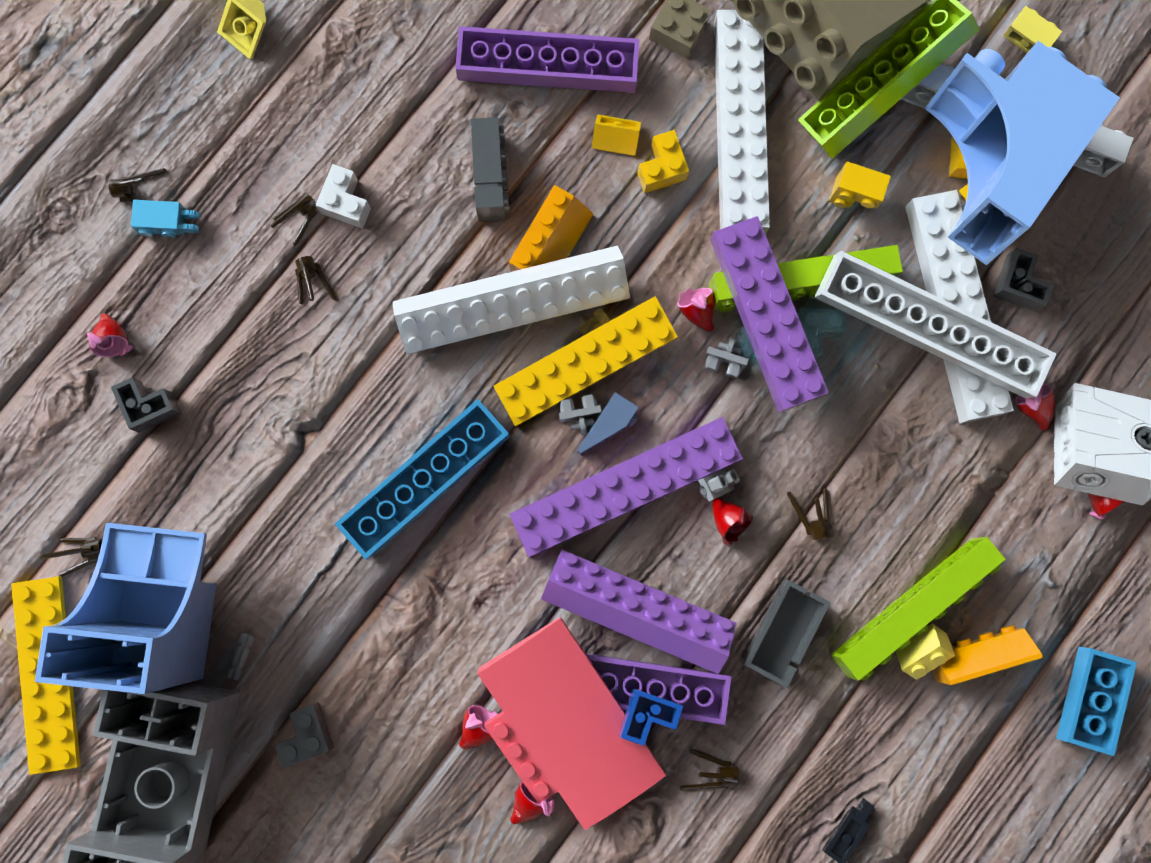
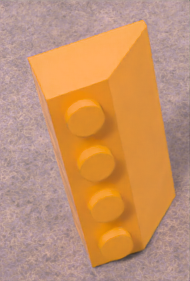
M554 185L509 260L510 270L518 271L569 258L593 217V213L574 195Z
M1009 625L1000 628L1001 632L993 634L992 631L979 634V639L973 641L970 638L956 641L957 645L952 646L955 656L933 669L936 682L954 685L1043 658V656L1024 628H1015V625Z

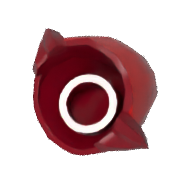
M720 497L713 499L714 521L718 532L722 536L723 544L730 545L732 542H737L739 540L737 536L750 526L753 516L745 508L725 502Z

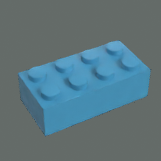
M1078 647L1056 739L1114 756L1137 662L1092 648Z

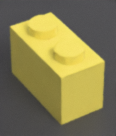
M1025 6L1003 36L1028 53L1037 41H1040L1047 47H1051L1062 31L1054 23L1048 22L1041 17L1037 11Z
M931 624L922 634H916L909 639L911 642L907 647L902 650H896L902 671L916 680L955 656L947 633L934 624Z

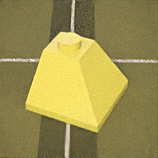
M227 0L217 33L249 59L254 57L266 23L264 3L260 0Z

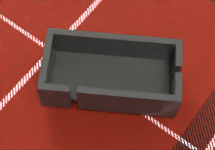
M498 117L471 119L474 185H477V188H475V205L479 222L506 220L505 213H510L508 192H504L508 191L504 125H499Z
M783 580L741 664L788 688L797 670L795 667L790 666L789 663L792 661L800 664L831 602L812 592H807V589L790 580Z

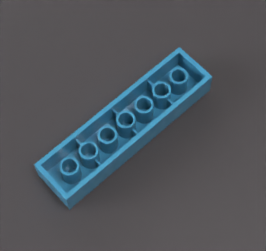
M477 399L340 518L335 525L365 560L372 559L509 439V433L481 401Z

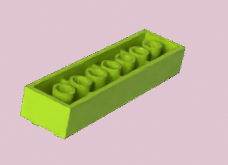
M931 0L802 115L798 121L818 145L833 159L980 30L973 14L957 0Z
M898 245L847 252V254L895 277H898L903 272ZM834 255L777 263L792 302L800 300V297L809 296L810 299L815 297ZM723 272L714 273L708 284L715 298L714 310H719L720 312L732 311L736 304Z
M988 537L971 538L833 651L830 656L848 678L857 681L868 679L874 673L873 669L880 664L882 666L890 661L892 658L891 654L894 651L907 647L911 642L909 640L911 637L925 632L929 628L927 625L929 622L943 617L947 613L946 608L952 603L953 605L960 603L965 598L964 594L969 589L974 590L984 582L982 579L986 575H993L1002 567L1000 564L1006 559Z

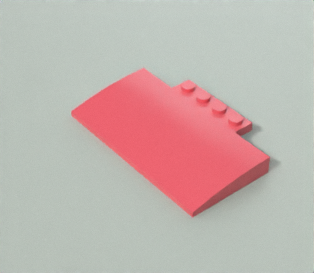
M561 617L479 667L478 676L503 711L486 721L484 726L538 804L559 792L579 823L586 830L632 801L666 776V772L646 743L643 746L618 736L625 712Z

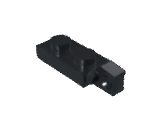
M863 798L857 807L852 806L846 812L822 851L838 863H846L870 827L871 818L868 816L873 810L874 805Z

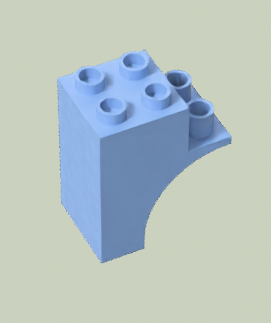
M1040 41L1036 42L1006 79L999 76L1005 67V61L996 51L991 49L981 50L976 58L966 53L925 107L951 133L961 150L967 169L968 193L965 208L948 238L985 265L989 264L1031 227L1120 99V97L1108 90L1106 83L1102 79L1085 74L1068 62L1062 51L1054 47H1047Z
M106 523L98 561L90 583L80 602L62 622L56 625L43 626L35 682L147 694L203 679L217 583L201 581L207 534Z

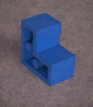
M633 689L618 736L645 746L652 722L676 730L683 705Z

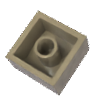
M666 0L651 26L649 39L688 59L709 21L711 10L693 0Z

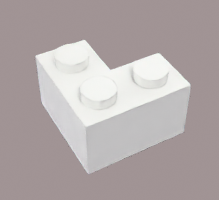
M332 164L315 205L319 212L363 229L371 210L367 200L353 195L358 183L355 173Z

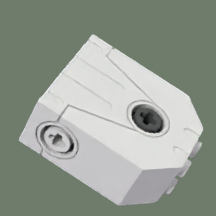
M1074 383L1055 405L1054 485L1138 505L1146 504L1151 500V400Z

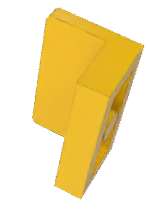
M597 114L592 148L634 156L636 154L641 122Z

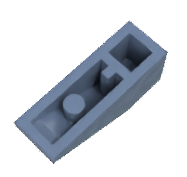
M615 392L578 448L577 453L582 455L625 430L627 425L632 427L639 417L636 413L639 407Z

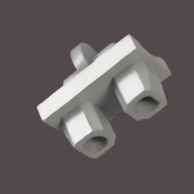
M730 338L728 344L719 342L718 349L708 347L704 356L707 358L705 369L717 372L721 362L728 365L726 376L737 379L742 369L747 366L749 359L738 356L741 348L733 346L735 340Z
M593 394L581 397L583 409L575 410L573 399L561 400L560 423L579 419L578 422L570 423L571 430L580 428L581 434H586V427L594 425L593 419L584 420V418L601 415L600 405L597 406Z
M724 468L698 480L700 483L699 491L704 498L711 501L734 490L733 485L740 482V479L734 469L726 472Z

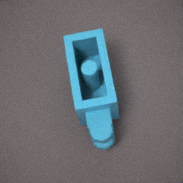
M133 200L131 227L139 235L151 237L153 234H161L164 237L174 238L176 235H184V232L198 233L199 226L185 224V219H199L200 212L186 210L180 202Z

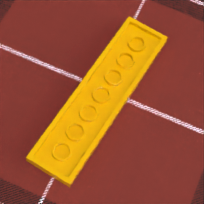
M654 296L494 385V388L514 426H518L560 403L561 400L575 395L677 339L678 336L658 299Z
M61 576L11 583L29 775L80 767L81 761L73 686L35 682L43 626L56 625L66 618L63 579Z

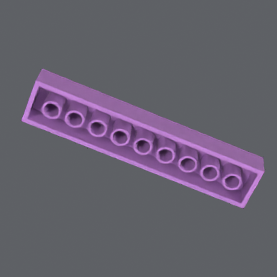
M721 417L514 511L509 515L530 558L729 467L743 458L724 418Z

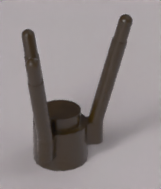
M161 168L130 177L111 179L109 181V192L113 198L119 197L120 202L146 200L129 197V194L133 193L132 184L144 182V178L165 173L166 169Z
M305 192L273 217L275 221L271 224V228H275L296 210L302 216L307 214L308 217L293 242V245L296 246L312 218L317 214L315 210L317 202Z
M312 256L298 258L295 261L297 266L295 273L297 276L299 304H303L302 279H305L310 301H314L310 279L316 276V272L331 298L336 300L331 286L321 271L320 264L314 263Z
M823 488L824 518L819 498H815L818 519L812 520L811 526L792 493L787 492V496L801 519L807 535L812 534L813 540L832 536L827 488Z
M96 536L90 538H61L60 542L84 544H81L80 548L39 556L40 559L81 553L82 558L88 559L61 572L59 575L63 577L89 564L96 563L100 554L102 540L100 538L96 539Z
M690 749L691 754L722 767L717 768V773H699L700 777L714 778L717 782L680 786V790L737 786L739 769L738 767L731 766V761H723L703 752Z

